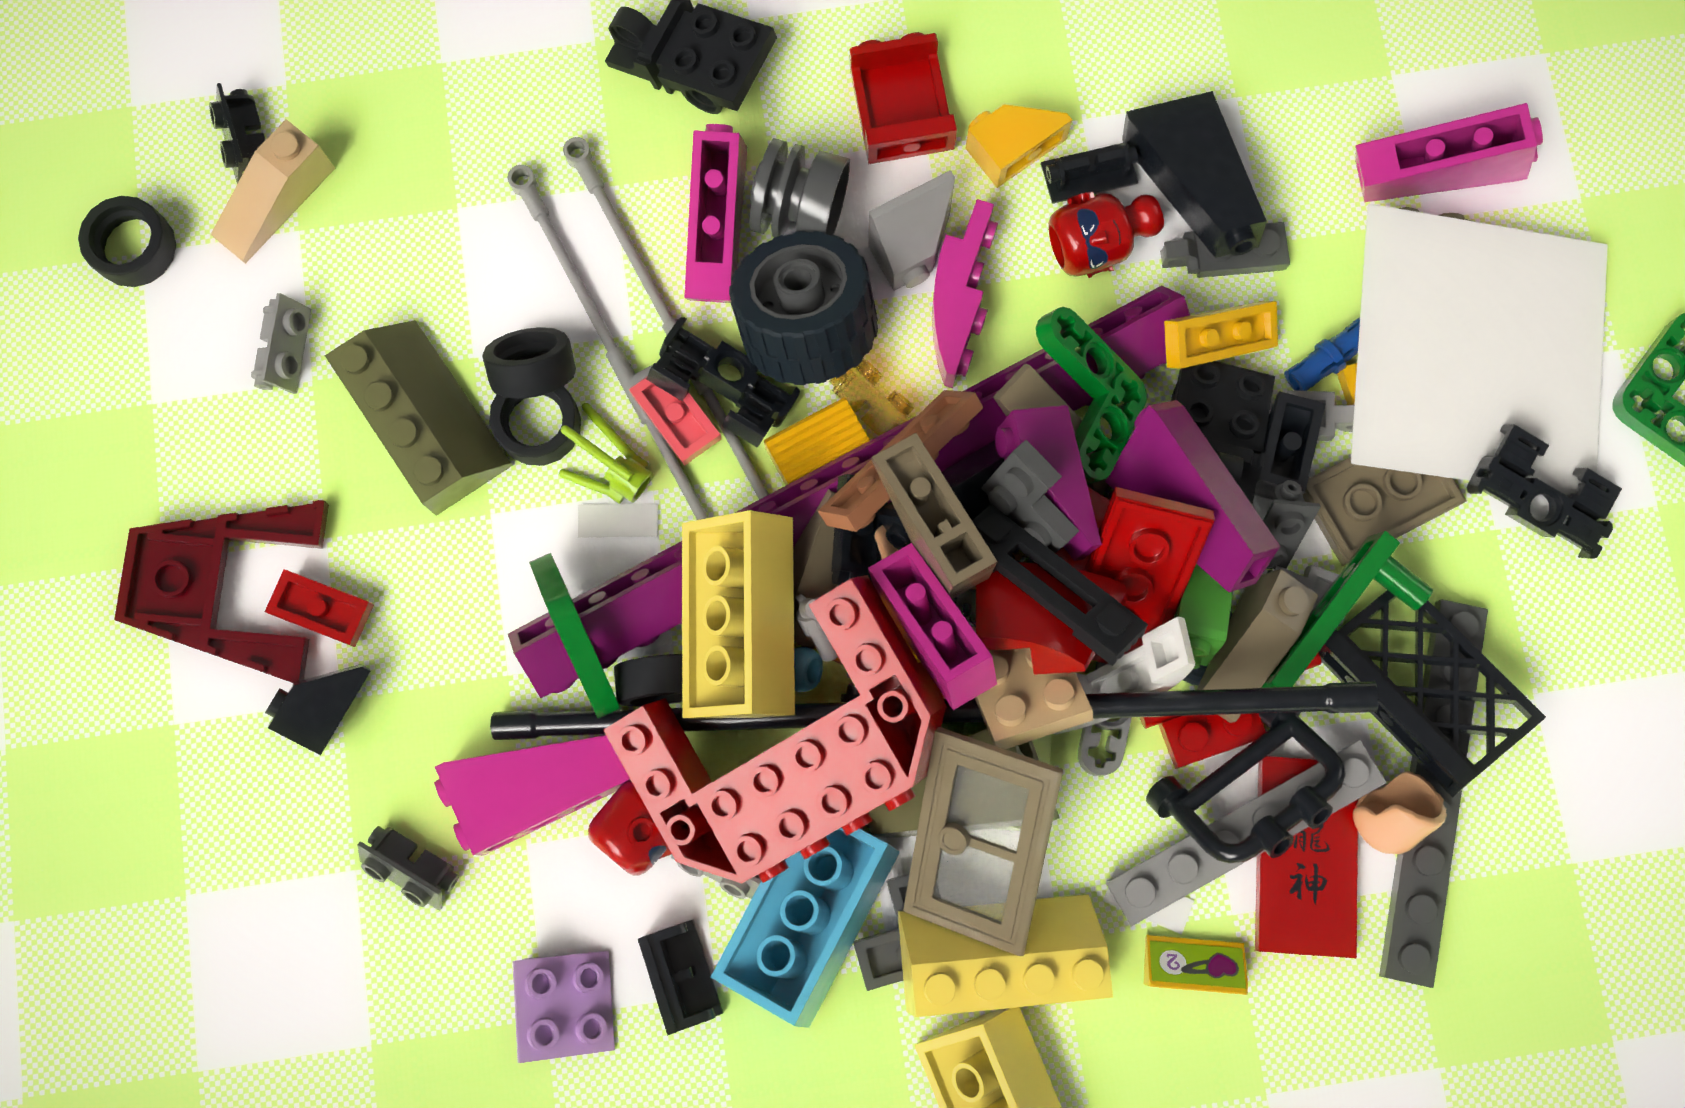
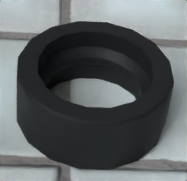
M121 195L103 200L88 212L81 223L78 235L81 255L89 266L104 278L119 286L138 287L153 282L168 269L174 259L176 250L174 230L167 220L152 205L138 197ZM138 219L146 222L151 229V236L144 252L131 262L120 265L110 262L105 255V246L112 231L127 221Z
M526 328L507 333L488 344L482 354L492 391L505 398L523 399L552 393L568 384L574 378L576 371L570 339L565 332L555 328Z
M562 387L552 393L545 394L544 396L553 399L560 407L562 426L567 425L580 434L581 416L577 404L568 390ZM496 394L490 406L489 424L495 440L511 458L526 465L545 466L561 460L573 449L575 443L562 434L561 428L558 434L550 441L541 445L529 446L519 442L511 433L509 418L514 407L523 399L505 398Z
M682 654L641 657L620 662L614 666L616 699L619 705L643 706L666 698L668 704L682 702Z

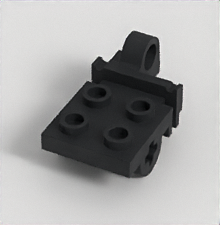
M671 0L657 26L637 10L621 6L608 27L615 43L605 62L610 68L650 81L654 89L660 90L663 85L668 94L672 95L675 90L681 92L688 102L704 112L719 114L723 107L738 112L771 51L777 36L773 27L699 3L694 8L690 0Z
M1218 361L1180 369L1171 401L1177 400L1186 408L1253 506L1256 484L1264 467L1266 453H1263L1275 376Z

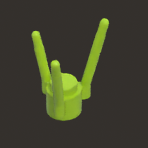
M583 403L582 410L626 459L618 456L616 459L612 458L581 434L564 425L561 427L562 434L608 467L604 478L610 484H604L566 469H561L559 476L575 484L607 495L618 504L624 498L634 503L647 488L653 477V473L646 469L649 463L638 456L589 403Z

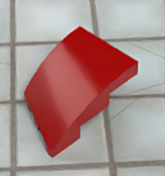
M1018 562L1084 614H1087L1093 608L1038 564ZM1078 570L1118 602L1125 604L1128 599L1126 584L1105 576ZM998 571L992 572L989 579L976 585V634L988 651L1030 648L1034 675L1086 671L1095 656V652L1073 636V630L1037 601Z

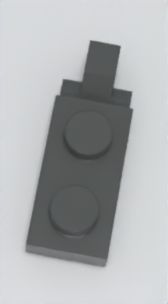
M1284 222L1266 223L1259 247L1243 255L1235 256L1229 254L1215 258L1194 231L1185 232L1183 239L1164 242V246L1160 250L1162 268L1187 266L1188 274H1197V278L1284 271L1290 265Z

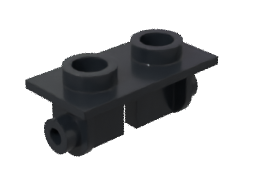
M217 83L216 101L209 102L210 117L213 128L222 129L225 140L220 141L222 161L225 168L233 169L236 183L238 184L242 172L245 171L254 152L265 141V136L263 132L246 134L248 130L261 129L254 97L249 95L245 89H235L230 92V95H224L222 84Z
M1126 142L1040 163L1052 204L1067 201L1068 198L1085 192L1093 191L1094 194L1138 184L1133 164L1138 163L1137 150L1134 145L1128 147Z

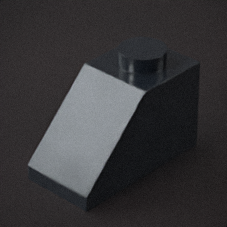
M1281 391L1278 392L1268 418L1263 453H1266L1264 467L1259 475L1254 495L1273 500V492L1276 486L1287 480L1297 482L1302 488V494L1306 492L1326 403Z
M362 664L294 682L288 692L279 688L265 711V714L272 717L268 724V729L321 756L371 672L370 669Z

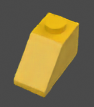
M1004 104L992 113L990 111L982 112L970 123L965 149L996 188H998L1066 141L1072 118L1063 112Z

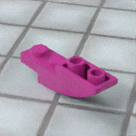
M979 199L976 200L964 238L960 239L945 234L934 284L932 305L934 350L943 384L952 389L957 375L963 377L967 375L974 353L973 350L967 349L971 333L980 336L988 309L980 307L983 291L977 290L985 263L977 260L982 247L991 248L998 223L991 221L994 204Z

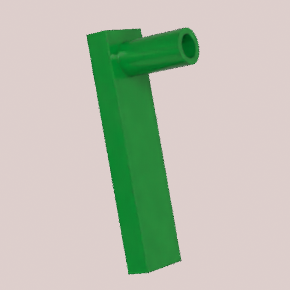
M1386 531L1366 538L1311 611L1301 635L1261 688L1293 687L1373 579L1414 611L1426 603L1433 593V588L1391 556L1400 544L1397 539Z

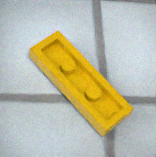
M1263 300L1164 321L1167 368L1182 369L1278 347L1277 301Z

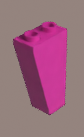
M1524 103L1355 145V163L1364 203L1528 179L1532 162L1538 160L1537 145H1542L1543 143L1542 127L1538 117H1530L1528 104Z
M706 124L705 131L693 130L684 298L689 301L731 303L729 286L732 285V276L738 265L748 147L740 133H733V126Z
M600 736L443 762L435 766L440 779L436 780L434 784L442 803L446 807L452 806L459 822L454 824L453 828L463 850L467 851L470 849L472 855L484 856L615 793L620 786L630 781V778L607 736Z

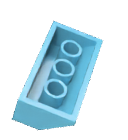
M842 828L826 836L830 842L829 846L807 859H803L800 851L785 859L789 867L788 869L764 883L761 881L716 965L711 978L791 1025L810 1028L900 851L888 843L861 829L847 836Z

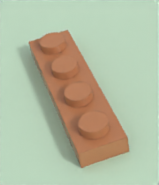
M943 390L881 451L917 433L933 460H936L939 451L953 437L963 433L969 427V421L983 409V406L975 392ZM872 460L818 510L827 526L857 532L859 529L869 525L874 520L875 513L890 500Z

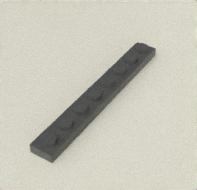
M1443 599L1436 601L1434 607L1482 653L1488 609ZM1430 633L1427 655L1450 657V642L1442 634ZM1459 652V658H1466L1461 652ZM1425 665L1423 688L1450 690V666ZM1459 667V691L1476 692L1479 676L1478 669ZM1423 697V713L1432 722L1450 723V699ZM1459 700V724L1472 725L1475 701ZM1441 731L1450 740V732ZM1459 733V750L1467 757L1470 734ZM1412 756L1410 771L1424 777L1426 781L1433 785L1436 792L1442 796L1447 817L1437 830L1425 837L1413 849L1403 854H1397L1379 977L1434 988L1462 790L1452 798Z

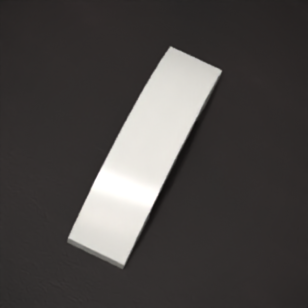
M1176 617L1142 636L1143 645L1117 659L1113 666L1108 663L1087 675L1076 673L1085 694L1168 691L1176 686L1195 666L1185 618ZM1111 718L1093 719V721L1054 733V735L1081 729Z

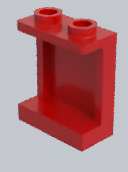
M914 32L903 36L901 39L884 42L868 40L849 49L850 74L868 165L955 149L957 128L954 114H949L937 54L938 39L936 33L924 35L920 32Z

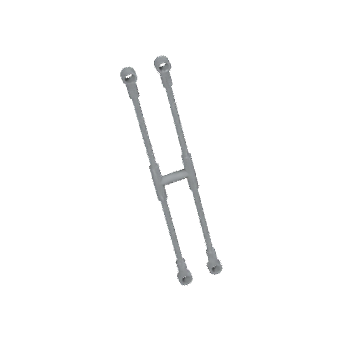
M581 137L570 138L563 146L566 161L577 170L588 192L594 194L664 323L662 329L667 336L678 319L672 317L603 189L604 183L591 160L592 154L588 143ZM575 149L585 150L580 157L570 156ZM521 164L512 167L507 176L511 189L515 194L521 196L533 220L538 222L607 350L606 358L610 362L641 423L643 425L646 424L695 518L697 520L709 518L673 450L629 391L631 387L648 376L652 365L637 373L634 372L623 349L617 347L551 224L548 218L549 211L536 188L537 181L530 167ZM519 177H529V180L525 184H515L516 180ZM690 379L698 395H703L758 499L769 495L738 436L722 426L727 416L713 389L704 385L698 379L697 381Z

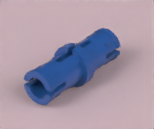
M1360 318L1354 320L1353 323L1331 339L1321 340L1315 345V350L1284 372L1288 384L1294 391H1308L1331 373L1337 374L1346 368V362L1358 353Z

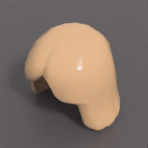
M1404 771L1383 788H1377L1361 797L1353 810V820L1359 834L1372 848L1385 854H1403L1413 849L1425 837L1437 830L1445 822L1447 814L1446 807L1443 805L1444 799L1436 792L1433 785L1419 774Z

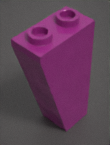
M1177 400L1148 405L1137 416L1134 422L1135 430L1105 482L1114 490L1115 487L1213 510L1215 521L1196 564L1229 593L1256 584L1281 546L1186 408Z

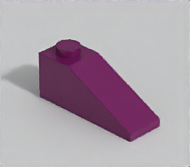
M1068 405L1012 410L997 428L995 436L997 453L1005 461L1021 443L1027 440L1062 476L1044 495L1079 530L1063 547L1074 561L1084 560L1102 544Z

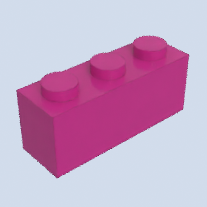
M912 543L868 567L872 584L899 631L953 710L997 685L992 655Z

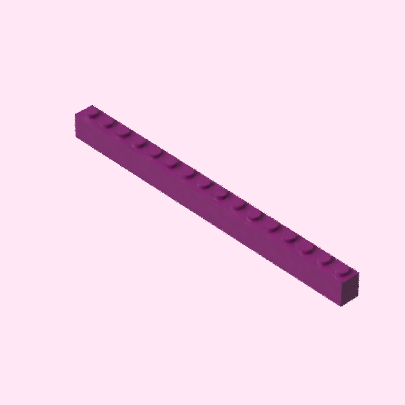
M1161 285L1088 324V326L1140 379H1143L1146 372L1161 364H1167L1164 321L1190 316L1184 295ZM1041 349L964 390V392H975L983 409L969 421L970 425L963 433L953 437L939 451V455L934 462L942 472L995 440L997 428L1007 416L993 396L1024 364L1030 365L1073 411L1083 406H1090L1093 398L1044 349ZM1087 353L1086 362L1093 373L1097 374L1098 367L1092 355ZM915 417L735 513L752 510L793 517L794 548L828 489L837 493L838 477L845 474L856 475L872 459V456L878 454ZM682 541L572 599L603 669L614 664L619 656L636 647H646L654 643L660 634L677 625H682ZM549 612L507 634L515 657L540 698L551 693L563 692L579 679Z

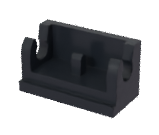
M694 919L637 939L667 1036L712 1020L724 1013L714 981L711 978L709 965Z

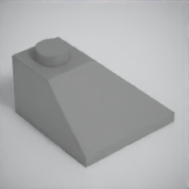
M951 170L869 211L868 247L893 291L903 286H906V288L918 286L928 279L930 272L933 271L951 212L955 176Z

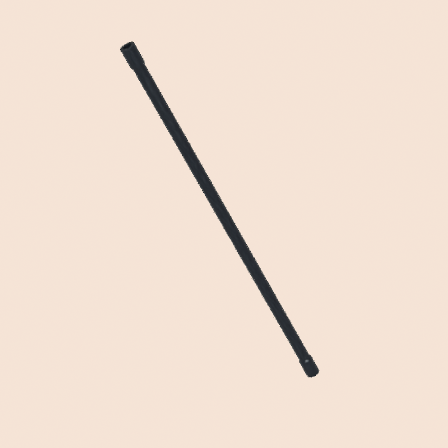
M1375 681L1328 683L1323 686L1086 694L1093 709V719L1325 711L1331 714L1378 712L1379 706L1378 688ZM975 698L955 710L944 699L946 708L942 724L984 722ZM848 702L795 704V715L761 718L689 719L682 718V708L671 709L684 732L805 728ZM636 709L617 710L599 719L595 711L541 713L531 710L494 712L491 716L490 730L494 740L536 739L541 736L605 734L603 729Z

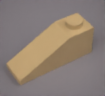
M285 119L254 152L210 235L246 264L336 169L317 143Z

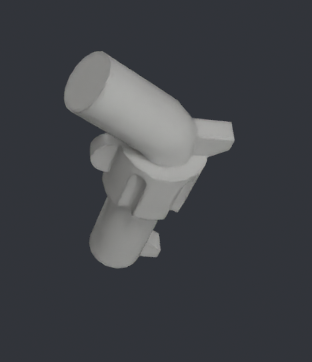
M799 594L795 597L799 604L796 617L804 634L807 637L811 636L823 661L835 660L838 656L808 605L816 599L805 598L802 594Z

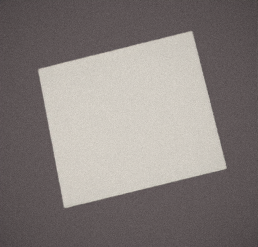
M1368 204L1351 463L1470 481L1481 459L1495 456L1505 437V434L1500 432L1502 426L1515 424L1549 444L1544 456L1537 455L1531 466L1535 470L1533 476H1527L1526 478H1538L1566 495H1570V493L1576 494L1580 488L1578 484L1582 482L1572 475L1575 468H1589L1596 473L1598 468L1607 244ZM1486 472L1483 477L1487 478L1489 473Z

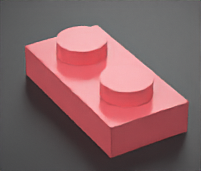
M647 377L629 389L632 397L684 466L722 440L721 434L689 392L681 401L646 380Z

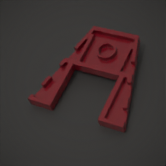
M324 500L313 501L312 504L289 507L288 505L266 508L265 511L244 514L229 513L218 515L217 518L193 521L188 519L129 528L114 620L291 683L304 680L310 639L297 636L216 629L229 541L323 549L329 504Z

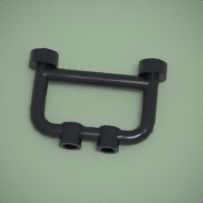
M1301 712L1259 713L1261 721L1269 728L1267 732L1190 790H1187L1174 776L1162 778L1149 790L1146 802L1159 817L1167 818L1173 816L1200 847L1217 861L1229 864L1241 863L1257 856L1263 850L1271 858H1277L1283 855L1293 844L1294 837L1288 831L1303 820L1310 828H1317L1330 817L1333 807L1327 801L1334 797L1342 788L1346 775L1345 767L1337 752L1299 717ZM1293 737L1324 767V777L1313 787L1305 786L1299 789L1292 796L1289 805L1275 816L1268 815L1261 818L1251 829L1250 835L1242 841L1230 844L1221 840L1194 811Z

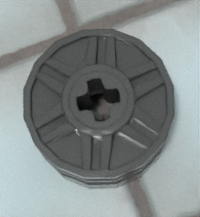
M773 138L767 147L763 160L757 168L752 185L750 231L765 234L772 221V237L784 235L791 221L796 222L795 232L820 231L828 235H834L848 186L850 159L819 150L810 169L805 168L804 146L795 144L788 156L787 142Z

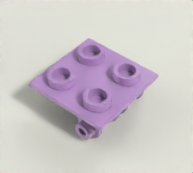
M609 951L543 958L534 957L512 961L518 1063L615 1050Z

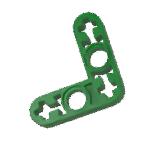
M1060 307L1043 315L1037 321L1036 336L1042 348L1093 398L1075 433L1088 486L1106 479L1111 474L1135 427L1134 422L1146 405L1147 393L1141 379L1076 312L1067 307ZM1087 353L1092 355L1098 367L1097 374L1093 373L1086 362ZM1121 401L1124 402V404L1116 406V404L1121 403ZM1101 417L1110 425L1112 430L1111 439L1107 438L1102 432L1100 426ZM1095 450L1097 451V452H1095V453H1092V454L1090 455V457L1087 455L1088 453H1090V452H1092V451H1095Z
M1685 313L1669 322L1615 394L1612 401V409L1615 416L1623 424L1685 467V441L1677 442L1672 440L1666 431V425L1670 419L1677 420L1685 426V406L1672 397L1685 380V346L1680 350L1674 348L1685 335ZM1655 358H1662L1671 364L1673 368L1671 380L1661 379L1654 373L1653 361ZM1637 395L1643 399L1641 402L1643 409L1639 412L1632 408L1635 404L1633 397ZM1662 410L1664 414L1659 416L1652 424L1651 420L1657 416L1655 413Z
M551 552L529 561L550 617L597 718H602L621 709Z

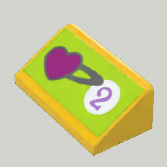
M1146 935L1143 984L1149 987L1248 995L1244 943Z

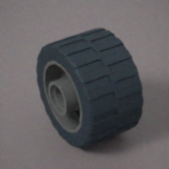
M797 231L792 234L774 237L772 240L754 248L755 250L752 253L747 254L743 258L740 266L733 273L732 285L729 286V296L744 349L750 362L758 368L759 372L781 383L787 382L794 385L820 384L846 374L848 370L855 368L863 361V357L873 347L874 338L877 337L878 318L867 263L853 244L845 242L839 236L828 235L825 232Z

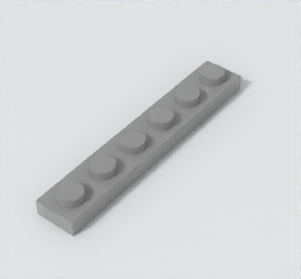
M1361 740L1337 752L1344 762L1346 775L1342 788L1334 797L1327 801L1333 807L1332 813L1387 783ZM1317 763L1208 826L1224 842L1230 844L1238 843L1250 835L1251 829L1261 818L1268 815L1275 816L1287 807L1292 796L1299 789L1305 786L1313 787L1324 777L1325 769L1320 763ZM1302 820L1288 832L1293 836L1309 826ZM1188 836L1106 882V885L1132 927L1245 862L1229 864L1217 861L1207 854L1191 836Z

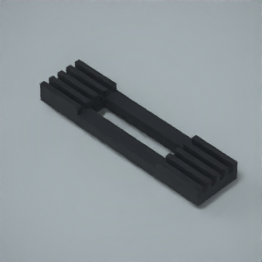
M990 504L972 520L997 560L993 573L996 571L1001 573L1073 630V636L1113 666L1117 659H1120L1124 652H1127L1131 645H1134L1138 638L1144 635L1148 626L1146 622ZM1021 551L1093 608L1087 614H1084L1013 559L1012 554Z

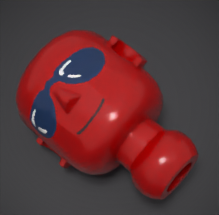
M1093 191L1068 198V205L1056 210L1048 221L1051 246L1061 269L1069 276L1078 277L1087 274L1088 278L1100 272L1114 271L1113 265L1127 260L1134 248V237H1153L1164 228L1163 213L1156 197L1141 195L1133 199L1130 205L1124 207L1122 202L1112 194L1103 193L1094 196Z
M631 780L618 788L589 824L587 832L591 843L632 876H640L646 873L658 859L671 855L668 846Z

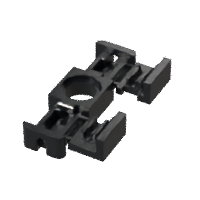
M679 318L664 338L659 351L661 358L652 365L646 380L683 401L690 390L689 380L697 381L698 379V381L734 402L735 406L740 408L737 413L730 410L722 426L758 448L771 426L779 427L800 394L799 388L796 386L792 394L787 393L758 375V368L752 365L747 355L723 340L716 349L685 330L683 327L687 318ZM723 364H730L736 367L741 374V379L736 381L725 379L718 371V367Z
M1515 424L1503 425L1500 432L1505 434V437L1495 456L1481 459L1467 484V492L1469 494H1482V492H1485L1508 506L1504 515L1542 537L1555 538L1558 535L1581 549L1577 556L1578 558H1597L1603 549L1598 544L1600 538H1609L1613 530V524L1610 521L1597 520L1599 518H1607L1622 488L1589 468H1575L1572 475L1576 476L1582 483L1578 484L1580 487L1576 494L1570 493L1569 497L1538 478H1526L1527 476H1533L1535 470L1531 466L1537 455L1544 456L1549 444ZM1486 472L1489 473L1487 478L1483 477ZM1539 494L1543 495L1549 503L1548 514L1540 521L1536 520L1530 512L1531 502Z

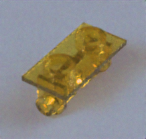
M863 358V361L855 368H851L846 374L838 378L830 379L829 382L834 386L832 391L840 399L845 397L848 400L853 412L857 413L866 402L872 406L861 420L877 436H880L912 419L914 416L911 412L915 407L899 391L894 390L890 393L879 382L883 377L882 374L869 361Z

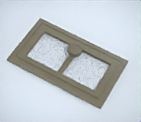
M938 727L935 730L903 912L1014 955L1024 956L1063 769Z

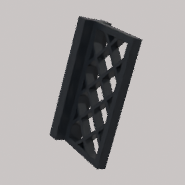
M1387 590L1338 631L1335 629L1318 653L1321 657V662L1341 683L1376 682L1379 698L1378 712L1370 713L1453 798L1540 724L1546 716L1428 600L1415 611V622L1388 620L1389 603L1396 596ZM1381 610V620L1371 619ZM1423 616H1424L1430 623H1423ZM1360 627L1381 629L1380 652L1361 650L1349 636ZM1388 630L1414 631L1415 654L1388 652ZM1423 632L1442 634L1450 642V657L1423 655ZM1459 652H1461L1466 658H1459ZM1372 660L1380 661V668ZM1388 661L1415 664V687L1395 685L1388 677ZM1423 664L1450 666V690L1423 688ZM1459 667L1478 669L1486 677V693L1459 691ZM1495 687H1496L1502 694H1495ZM1406 695L1415 696V704ZM1423 697L1450 699V723L1432 722L1423 713ZM1459 700L1486 702V726L1459 724ZM1495 703L1513 704L1528 720L1517 729L1495 727ZM1441 731L1450 732V740ZM1459 733L1486 735V755L1475 765L1459 750ZM1495 736L1507 737L1495 747Z

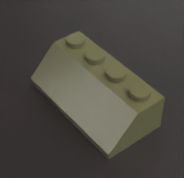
M415 320L363 330L324 355L420 502L436 516L513 466Z

